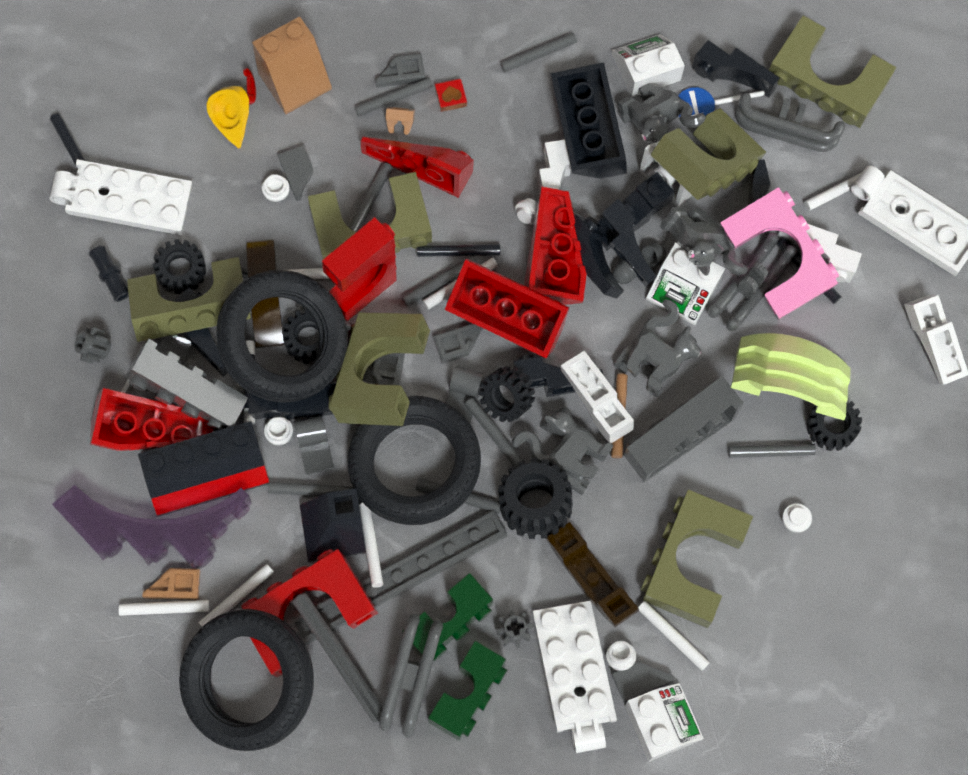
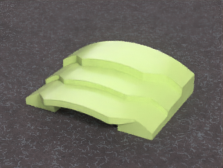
M753 334L741 337L736 352L731 388L757 396L760 395L761 390L792 395L815 404L816 413L845 420L851 368L836 354L812 341L785 334Z

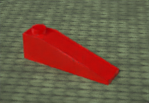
M362 137L361 153L382 163H388L393 168L406 174L416 172L419 180L457 198L460 197L473 173L474 160L463 151L456 152L450 148Z
M541 187L524 286L564 305L583 303L587 274L580 254L581 246L576 235L575 218L569 191Z
M103 388L96 397L91 420L90 445L116 451L153 449L212 433L213 429L207 425V420L199 416L195 419L181 412L182 407L167 405L159 401Z

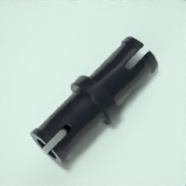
M101 245L92 249L89 252V256L99 271L98 277L100 281L105 282L114 301L120 302L128 298V288L120 276L121 270L119 266L114 265L106 251V247Z

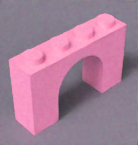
M779 187L720 223L734 249L767 231L784 232L797 242L802 257L798 272L791 279L764 294V298L778 320L838 284L836 278L839 277L831 262L826 264L821 254L824 253V250L816 238L811 240L806 231L810 228L802 215L796 216L791 208L795 205L787 191L782 193Z

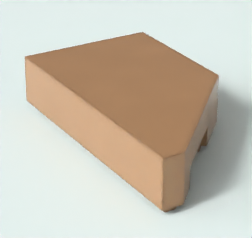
M169 568L158 581L143 591L142 597L144 599L199 600L201 571L200 569Z

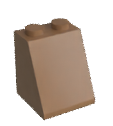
M301 17L252 42L258 74L285 115L332 90L315 38Z

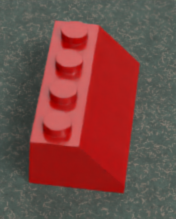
M465 259L444 310L547 358L556 346L570 307L476 262Z

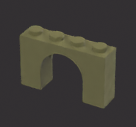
M803 15L771 63L769 71L780 78L778 85L786 86L799 97L809 99L818 104L822 110L834 113L841 117L845 123L861 128L890 82L897 67L873 54L855 81L846 85H832L822 81L813 72L810 58L820 44L826 28Z
M721 108L707 114L704 123L698 126L693 133L716 158L699 148L680 128L665 134L650 154L697 200L707 195L712 197L720 188L725 190L735 180L740 182L748 173L750 175L754 174L759 160L766 154V151Z
M416 172L389 178V190L396 212L394 220L389 225L395 233V254L401 249L409 247L417 249L419 246H426L432 242V230ZM335 190L308 196L309 208L322 260L356 233L342 219Z
M239 257L211 262L214 278L212 287L199 298L185 302H172L163 299L155 274L127 279L131 321L137 342L217 326L218 316L226 298L244 281Z
M358 313L356 323L351 328V339L346 350L342 368L336 376L337 384L334 393L329 398V409L338 423L403 426L410 401L402 386L368 384L363 382V377L370 364L384 355L392 353L424 354L430 329L422 314Z
M688 489L685 496H678L672 512L677 513L674 523L668 521L662 538L667 541L663 550L660 548L656 550L651 563L656 568L652 576L647 574L641 587V591L645 592L642 601H646L653 606L708 628L714 619L722 595L688 581L682 575L676 562L677 547L690 537L707 536L739 549L744 542L753 516Z

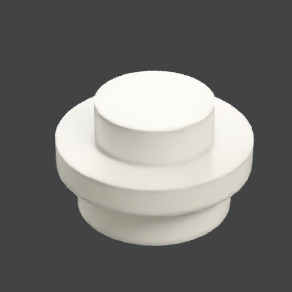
M271 175L262 184L263 195L272 202L284 200L290 191L288 181L280 175Z
M530 198L519 201L515 206L519 220L523 223L534 225L538 203Z
M274 417L266 423L264 434L271 444L284 445L292 438L293 427L286 418Z
M792 504L783 512L782 520L788 530L800 533L809 528L812 522V515L806 506Z
M617 641L607 650V662L615 670H627L636 661V651L629 643Z

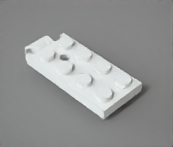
M78 159L76 162V167L78 168L76 175L66 171L55 172L49 199L56 204L65 205V212L69 215L182 235L192 181ZM107 188L109 193L102 196L99 194V190Z
M866 166L851 187V191L856 197L868 201L858 214L956 277L968 259V219L895 172L887 171L884 176L878 168ZM895 207H903L905 213H897Z
M591 600L534 610L532 615L557 733L571 729L575 753L606 748L605 735L601 723L617 722ZM576 687H583L586 693L584 696L578 697L575 695L574 689Z

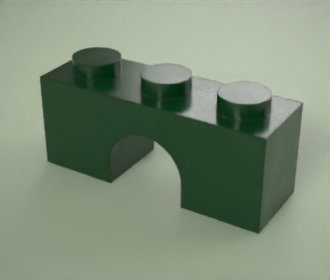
M470 573L447 592V599L455 607L456 614L452 620L443 623V629L433 661L439 659L447 651L445 646L450 641L455 639L457 642L470 631L468 626L475 620L481 622L492 612L490 607L493 604V598ZM425 611L419 616L420 622L412 648L421 658L430 627L434 622Z
M475 641L459 669L461 673L472 680L474 684L473 692L464 699L453 698L444 692L429 716L428 723L460 741L463 735L469 737L477 723L473 717L478 709L485 710L492 698V695L488 693L494 683L499 685L508 671L504 668L506 659Z

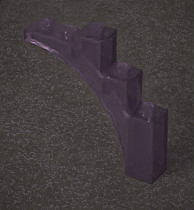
M74 485L52 505L103 561L107 557L112 558L117 555L123 548L122 544L126 541L148 566L153 562L158 563L168 554L167 549L171 546L192 569H197L199 566L201 568L205 567L214 558L213 553L216 552V549L211 540L213 538L217 540L222 537L228 530L227 525L235 518L239 520L244 517L250 510L249 506L252 502L249 495L240 488L223 502L202 512L180 518L154 520L131 517L112 511L89 498Z

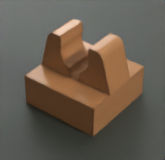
M386 108V121L389 133H394L395 124L401 121L404 125V134L408 135L415 120V109Z

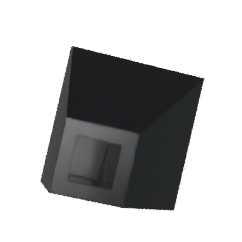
M356 488L329 492L300 505L308 562L318 561V556L331 549L333 552L338 549L343 553L344 557L366 553Z

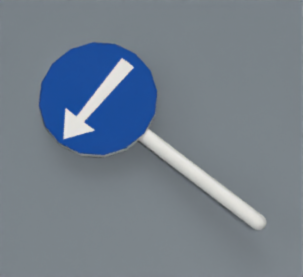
M693 87L683 90L678 96L693 108L691 116L701 113L706 116L715 111V105L739 101L741 95L714 100L708 91L699 87ZM757 91L749 94L751 98L763 96L765 92Z

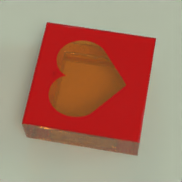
M461 79L435 84L441 112L467 107V99Z

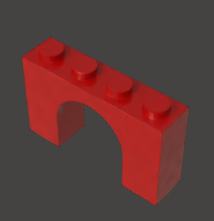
M375 217L322 260L323 272L335 284L329 292L339 304L347 321L397 281L395 233L387 223L381 224Z
M331 549L322 553L317 558L318 562L308 567L305 565L298 568L292 573L293 577L285 583L279 581L271 585L266 590L267 594L261 598H251L241 605L242 609L264 611L284 621L286 609L295 597L307 591H322L331 596L347 624L352 629L378 614L343 553L338 549L334 552ZM250 637L271 675L276 677L282 675L280 663L273 651L263 642Z

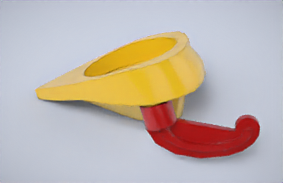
M248 68L243 70L244 75L247 77V93L240 86H229L212 94L207 101V112L213 124L238 149L241 148L249 115V105H252L256 100L255 80Z

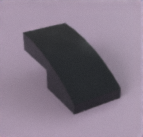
M765 159L759 160L752 177L748 205L765 196L770 187Z

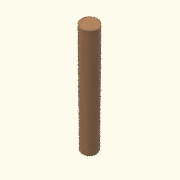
M617 374V399L626 409L628 375ZM624 436L612 443V458L623 457Z

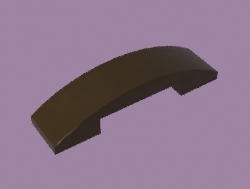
M274 240L246 243L248 278L261 272L276 270ZM279 297L259 301L251 309L255 347L284 346Z
M568 522L564 528H559V532L555 535L550 534L547 536V542L587 598L591 600V603L614 627L639 611L637 605L622 586L618 587L587 548V542L571 522Z

